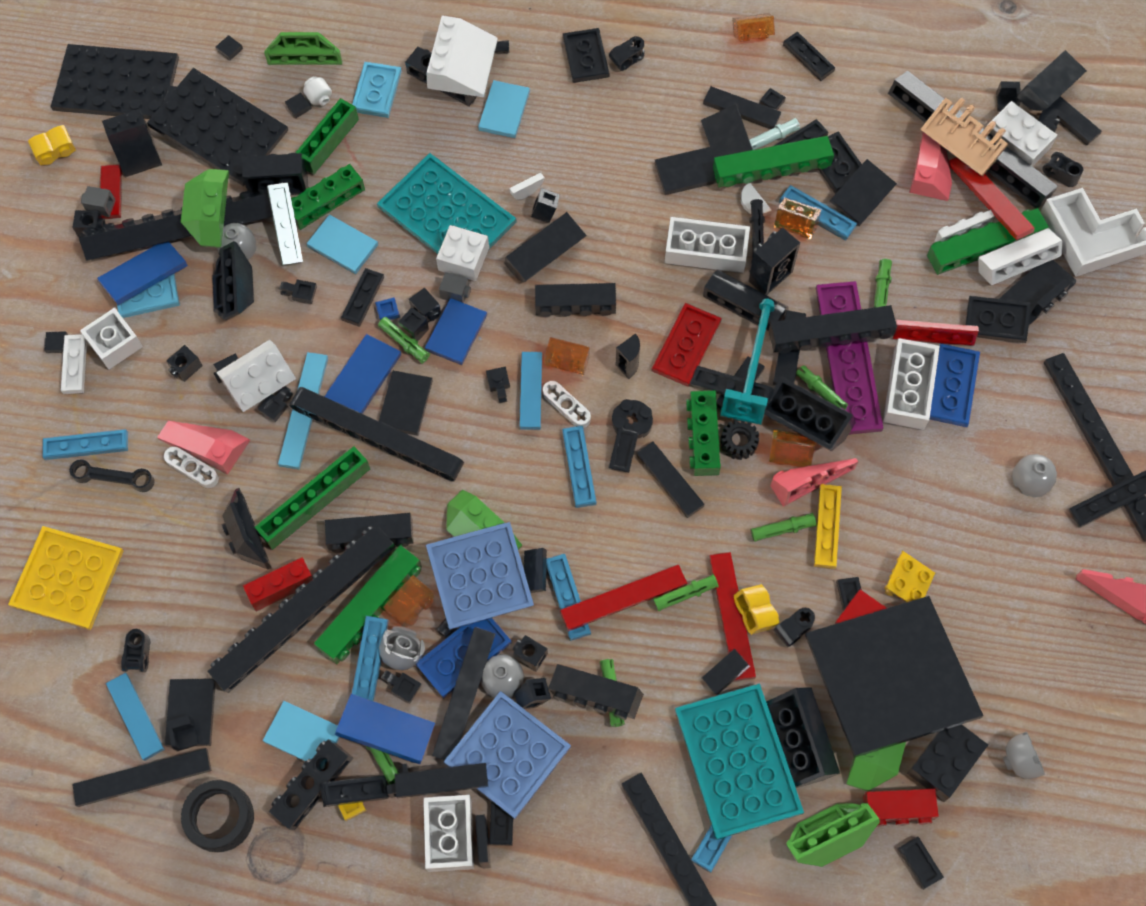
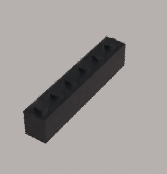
M892 305L771 322L769 336L773 353L780 352L784 354L791 350L800 349L805 351L812 347L820 346L821 348H826L833 344L847 345L854 341L867 342L876 338L888 339L894 336L897 325Z

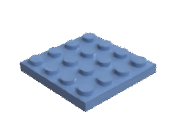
M510 522L426 545L449 630L534 606Z
M500 691L445 759L444 764L448 767L486 763L489 787L476 789L508 815L516 819L569 751L571 745Z

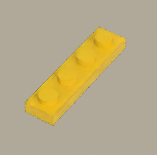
M820 484L814 567L836 569L842 486Z

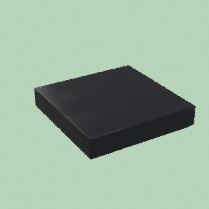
M484 814L476 815L479 863L483 869L491 868L487 820Z

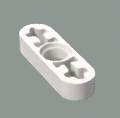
M556 381L545 383L543 386L544 398L575 427L583 426V428H586L591 421L590 412ZM548 389H556V395L554 393L549 394ZM569 400L573 405L569 409H564L561 407V403ZM577 414L581 417L585 415V421L582 419L578 421Z
M170 447L165 451L164 459L166 463L205 488H212L218 483L219 477L210 466L178 447ZM172 455H178L180 460H182V463H180L176 459L172 460L170 457ZM189 463L197 464L193 472L186 471V466ZM201 471L207 476L211 475L212 479L205 481L204 477L200 474Z

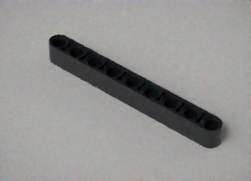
M304 387L298 388L289 404L294 411L448 481L455 482L464 465L462 459Z

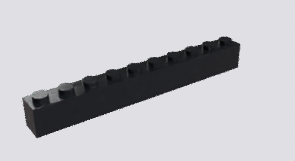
M909 71L896 78L888 92L891 97L925 123L944 100L943 97ZM959 110L955 116L960 118L963 113ZM990 133L986 137L988 141H991L993 138ZM1008 147L1004 149L987 170L1035 209H1039L1045 204L1046 200L1051 198L1058 187Z
M262 187L258 189V192L254 193L245 191L237 197L228 195L226 197L224 226L230 223L244 224L273 217L267 187ZM182 207L181 210L173 211V209L164 210L160 215L156 216L147 214L139 220H134L133 218L126 219L117 225L108 223L96 230L94 228L84 229L83 233H80L79 241L86 261L192 236L181 223Z
M377 524L374 527L369 526L362 532L363 536L358 541L353 540L345 547L346 551L340 556L336 555L329 561L330 565L327 568L318 570L312 576V581L307 585L304 583L295 591L296 594L291 599L283 600L278 606L279 609L274 614L269 613L261 620L262 624L259 627L250 629L244 635V640L240 643H234L228 648V654L223 658H217L210 664L211 668L207 672L223 691L229 693L395 548L394 543Z

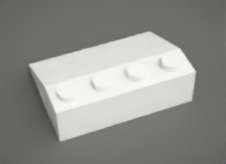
M442 16L427 69V88L484 97L498 38L461 18Z

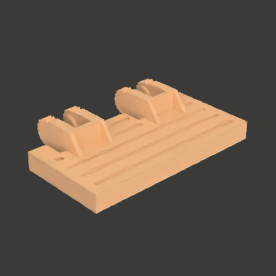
M945 97L923 125L921 131L983 176L1008 146V143L1001 139L1006 130L1001 128L992 140L988 141L986 137L995 128L996 122L991 121L983 132L979 134L984 126L970 116L975 107L970 105L961 117L957 118L955 115L964 105L965 100L960 98L953 108L948 111L953 103Z

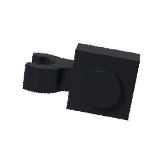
M297 279L295 284L281 282L279 289L282 290L281 295H292L293 301L312 304L317 284Z
M506 366L486 370L490 392L497 391L499 403L507 402L505 389L510 388V382Z
M284 386L276 396L273 394L268 396L259 406V412L276 423L288 408L284 402H287L293 396V393L290 392L291 389Z
M386 670L381 677L382 681L394 686L391 690L392 694L409 704L422 686V683L405 673H402L398 678Z

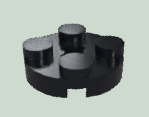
M625 399L613 411L612 426L616 434L619 427L639 432L638 438H644L652 429V410L641 401ZM632 416L636 417V420H638V422H633V424H629V420L627 418Z

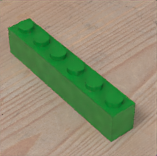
M828 136L714 157L713 171L718 188L731 187L735 184H748L761 179L768 180L776 176H788L797 172L804 173L817 168L825 169L832 165L834 153Z
M1038 208L1034 210L1028 209L1021 213L1034 227V232L1023 238L1049 228ZM991 222L983 228H974L966 234H957L949 238V240L933 243L930 246L927 257L936 274L939 275L978 261L980 256L1018 240L1000 222Z
M353 446L257 524L254 528L259 536L272 550L275 549L371 470L368 460Z
M400 545L314 642L316 648L336 665L340 661L343 662L349 656V650L354 644L358 645L362 641L366 616L378 618L383 611L386 612L390 609L393 599L397 595H401L406 590L407 583L420 574L422 567L420 560Z

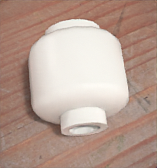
M311 77L305 82L303 92L312 105L324 106L330 101L332 90L323 78Z

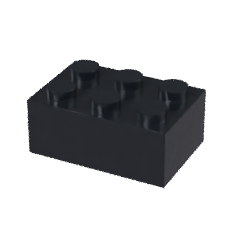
M302 153L242 157V178L247 191H251V193L258 192V189L268 185L288 183L290 195H299L308 188V173Z
M783 227L778 232H772L764 244H759L753 251L754 256L751 261L752 265L749 270L748 282L760 292L768 295L793 273L800 242Z
M964 725L939 731L907 774L926 789H935L936 797L945 802L961 784L988 747V744Z

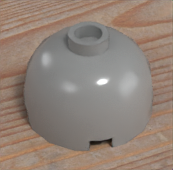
M230 223L223 227L221 247L235 241L249 260L256 251V240L252 231L240 223Z
M1039 454L1027 455L1020 459L1012 473L1013 483L1016 488L1018 486L1024 495L1030 497L1044 496L1055 485L1057 478L1055 465L1050 459Z
M395 626L389 631L387 629L379 645L380 657L386 665L395 670H408L421 659L425 650L423 640L419 641L416 637L417 633L406 627Z
M500 654L487 660L481 677L484 691L492 698H495L500 691L510 699L515 696L514 692L521 689V685L524 684L522 666L509 655Z
M1027 731L1011 738L1006 746L1007 756L1003 757L1007 769H1013L1017 776L1023 779H1033L1043 776L1045 773Z

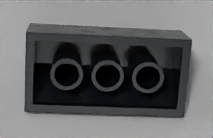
M783 377L780 378L774 387L764 413L765 416L830 451H833L845 441L856 424L853 414Z
M812 687L795 688L766 701L796 788L824 781L841 774Z

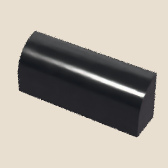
M1065 50L1029 82L1016 97L1032 110H1045L1087 70Z
M566 212L507 255L504 264L518 280L526 282L587 235L569 213Z
M716 270L704 287L703 297L756 325H759L762 312L759 308L760 303L763 299L772 300L775 309L769 314L767 331H769L770 323L781 321L786 310L789 308L787 305L720 270Z

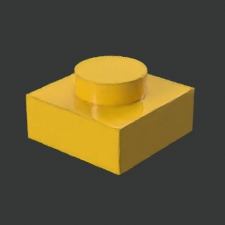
M363 802L338 805L345 821L367 811Z

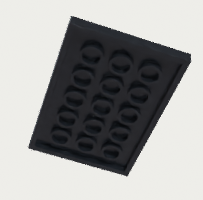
M68 44L51 108L53 111L118 116L140 108L144 119H150L164 103L169 86H173L179 61L178 53Z
M194 67L147 122L148 127L215 169L229 170V178L242 186L245 185L242 178V157L269 155L288 132V126Z

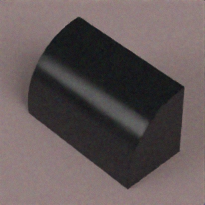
M636 333L616 347V366L630 379L639 367L640 340Z

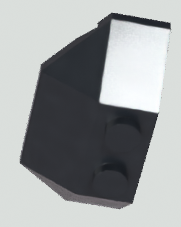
M235 241L219 249L218 254L220 256L216 261L212 275L214 312L224 320L241 314L254 303L252 265Z
M237 488L222 515L225 522L221 524L225 535H230L232 540L229 542L230 549L233 555L237 553L241 560L269 570L272 567L261 538L254 528L256 525L240 488Z

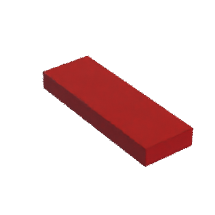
M120 164L101 166L100 188L110 190L116 200L110 217L102 216V218H121L122 169Z

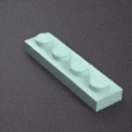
M288 183L268 185L267 189L282 265L303 262Z

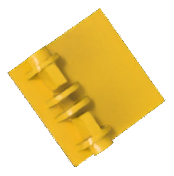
M901 551L899 558L896 560L897 563L894 569H892V574L889 576L888 584L884 587L886 590L885 594L888 596L895 594L906 602L923 598L927 594L935 572L906 552Z

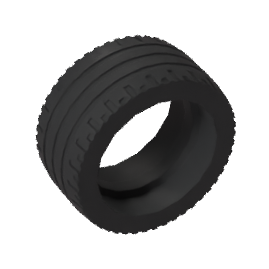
M223 780L207 781L197 786L186 797L181 809V824L187 838L199 848L209 852H225L236 848L247 838L254 823V809L248 795L237 785ZM225 794L231 796L239 807V818L236 826L229 834L222 838L211 839L205 837L197 827V814L200 807L207 799L214 795Z

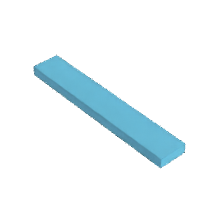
M307 352L298 388L304 387L317 394L320 393L328 362L327 355ZM293 409L278 465L279 467L300 470L313 419Z

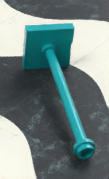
M763 299L759 305L762 312L743 393L726 389L720 416L759 425L762 424L768 398L751 395L769 314L775 309L774 302L770 299Z

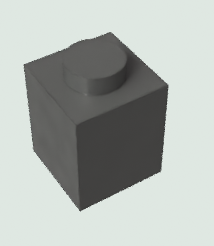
M87 186L85 193L81 197V204L85 210L99 211L102 216L110 217L116 201L111 191Z
M445 272L439 287L440 299L449 301L452 298L464 303L465 298H469L471 293L468 278Z

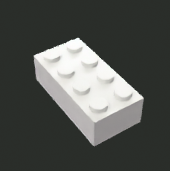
M671 217L665 263L744 273L750 227Z
M898 339L893 353L883 422L921 430L925 429L930 418L940 346Z

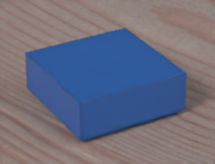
M395 297L375 302L380 320L384 317H387L389 320L400 318Z

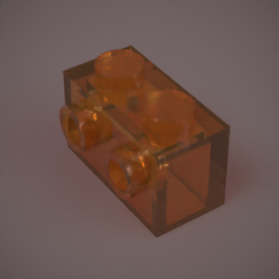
M770 13L732 18L733 35L740 42L750 41V38L756 37L758 39H766L770 35H775L774 15Z
M784 197L778 207L774 227L779 229L783 227L788 232L811 239L818 227L821 209Z
M550 337L545 352V365L584 375L590 358V347Z
M773 430L769 462L778 465H793L798 468L811 466L815 442L798 433Z
M412 575L384 606V610L399 625L407 628L409 625L412 626L419 618L418 615L423 609L427 610L434 601L433 591Z

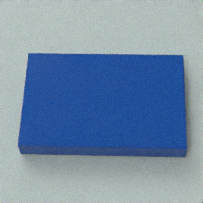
M450 298L425 346V351L462 365L487 317V312Z

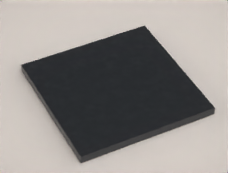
M930 596L805 633L806 640L854 758L978 720L984 716Z

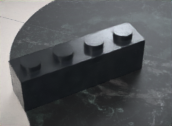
M616 283L535 285L536 315L542 317H549L551 315L567 317L579 314L582 316H590L591 314L608 316L616 314Z
M411 513L325 520L326 546L329 551L334 553L344 552L346 550L345 547L353 540L358 541L363 536L362 532L369 526L374 527L376 524L397 547L400 545L406 547L409 544H414Z
M557 664L548 687L554 694L553 697L557 700L566 702V699L574 701L575 705L586 708V705L594 707L595 711L606 714L608 711L614 713L615 717L626 720L627 717L635 719L644 695L636 686Z

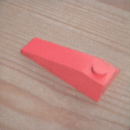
M923 132L909 193L948 201L952 179L947 149Z
M168 421L157 437L159 440L173 447L180 448L196 459L227 475L250 441V439L232 430Z
M854 458L790 469L786 472L780 471L773 476L770 487L784 507L818 489L820 484H828L856 468L858 460Z
M1082 569L1076 575L1077 581L1135 619L1142 620L1146 624L1145 584L1135 583L1133 578L1130 577L1113 579L1111 574Z

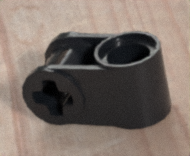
M638 36L631 37L621 45L614 47L609 53V58L620 71L628 69L631 65L644 58V40Z
M1054 152L1051 155V160L1042 167L1045 175L1061 182L1067 187L1076 186L1084 171L1080 163L1060 152Z
M800 608L789 618L777 625L773 631L788 648L812 628L815 614L810 608ZM801 617H802V618H806V617H807V618H808V622H806V621L801 622V621H800Z
M132 629L126 634L124 653L121 659L123 672H128V670L147 672L151 640L140 629ZM138 636H142L140 644L134 645V640Z

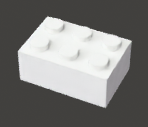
M1012 101L992 120L996 122V125L990 134L994 137L998 130L1004 128L1006 132L1001 139L1008 143L1007 147L1031 166H1034L1051 149L1057 137L1056 133Z
M270 340L217 372L237 406L243 412L296 379L280 351Z
M470 795L424 798L425 869L428 872L474 869L472 799Z

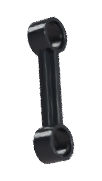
M80 459L74 461L69 469L70 475L78 483H87L91 479L133 485L139 492L150 491L155 483L151 473L143 468L131 473L92 467L86 460ZM88 466V471L84 476H75L76 470L79 467ZM140 476H149V481L145 485H136V480Z

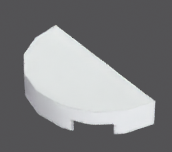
M541 173L511 187L510 193L516 200L527 198L539 189L545 177Z
M748 183L741 192V204L751 214L750 201L754 199L763 200V198L751 183ZM763 200V216L770 215L772 210Z

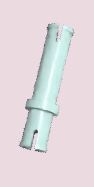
M794 118L782 125L777 124L775 128L750 139L753 150L779 138L784 139L786 135L799 130L800 126L798 125L800 124L798 120Z

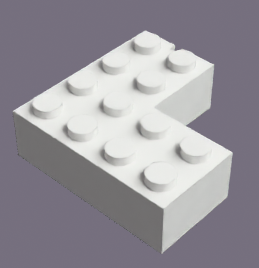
M1080 188L1047 199L1040 211L1049 229L1062 240V253L1075 277L1146 254V227L1141 230L1145 222L1137 209L1100 220L1084 189Z

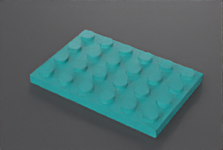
M431 153L420 161L377 203V207L437 254L440 251L450 225L488 236L490 249L517 222L513 215Z
M760 683L675 708L716 840L804 814Z

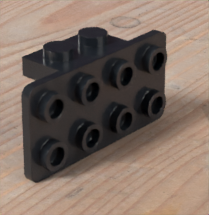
M1054 260L1034 267L999 299L1031 303L1030 326L1043 313L1047 314L1055 306L1054 303L1056 301L1060 302L1067 296L1068 291L1076 284V279Z

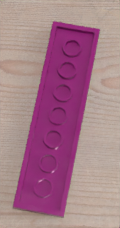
M856 281L816 285L815 289L820 315L861 309ZM854 341L847 345L833 344L826 347L833 392L848 403L845 411L853 414L856 422L849 435L882 432L884 428L868 342Z

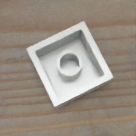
M450 225L436 258L438 270L476 281L489 250L488 236Z
M115 308L80 330L108 369H111L143 347L135 333Z

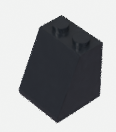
M140 108L102 121L108 140L125 178L162 165L154 139Z

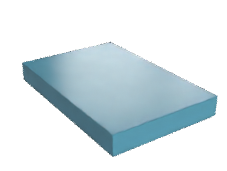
M364 62L352 105L356 106L357 113L389 118L402 72L401 67Z
M493 80L478 126L479 131L516 138L530 88Z
M330 214L307 242V247L354 274H357L378 246V241Z
M175 273L117 305L118 313L121 317L126 318L180 306Z
M283 701L263 742L306 762L317 753L316 749L321 742L330 739L337 743L340 737L335 735L338 725ZM327 759L321 762L320 767L322 770L328 762Z

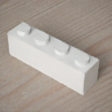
M1047 228L980 256L979 273L991 285H994L1062 256V240Z

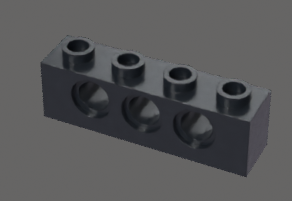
M417 46L405 61L407 74L427 84V69L432 53L427 49ZM441 91L469 107L477 97Z
M328 739L321 742L316 749L317 753L312 759H308L302 765V772L297 777H293L286 785L288 789L283 795L277 796L272 802V808L269 812L289 830H295L322 798L320 784L335 781L353 760V757L335 741ZM327 759L329 767L327 770L322 771L320 767L321 762ZM309 777L314 779V785L311 789L306 787V781ZM297 795L299 797V804L293 807L291 799Z

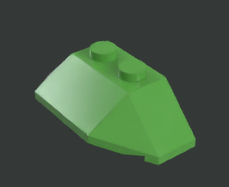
M280 32L264 51L268 65H342L343 63L340 50L319 32Z
M208 169L185 183L181 223L203 247L221 248L229 170Z
M463 489L447 504L446 530L453 537L505 523L477 496ZM514 535L516 545L519 550L522 547V544Z
M906 742L856 758L853 756L846 785L870 791L897 776Z
M853 803L835 804L797 823L786 845L798 863L823 867L863 847L880 820L868 803H861V805Z

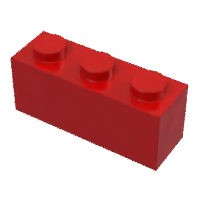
M301 557L243 585V588L251 605L257 612L294 594L298 587L304 583L307 585L313 578L305 560Z
M935 789L866 792L863 795V802L869 804L880 820L877 827L886 826V822H895L896 826L909 825V821H918L919 825L932 824V820L939 817Z

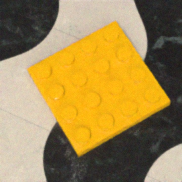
M42 526L8 605L15 609L91 630L124 550L116 546Z

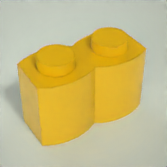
M64 125L54 127L46 133L35 135L28 140L40 166L49 165L56 159L68 157L76 151Z
M762 584L741 589L734 595L735 604L743 615L745 627L751 635L771 630L779 624L778 613L770 604L769 593Z

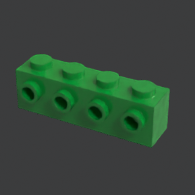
M340 98L295 152L302 153L308 172L314 175L359 121L356 106Z
M351 164L339 168L334 174L323 178L316 185L308 187L303 193L291 198L295 223L300 230L365 191L363 179Z
M691 391L690 399H686V411H690V418H687V430H691L692 437H688V448L693 452V456L689 457L690 469H694V476H718L721 464L716 391Z

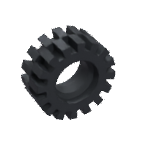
M736 419L733 424L730 421L724 427L720 442L722 450H726L725 454L727 456L731 454L732 459H735V456H737L738 460H742L743 457L747 459L749 455L752 456L759 443V432H756L757 428L755 425L751 426L752 423L748 422L746 424L744 423L745 421L738 422ZM742 433L747 437L748 442L744 446H737L733 443L732 436Z

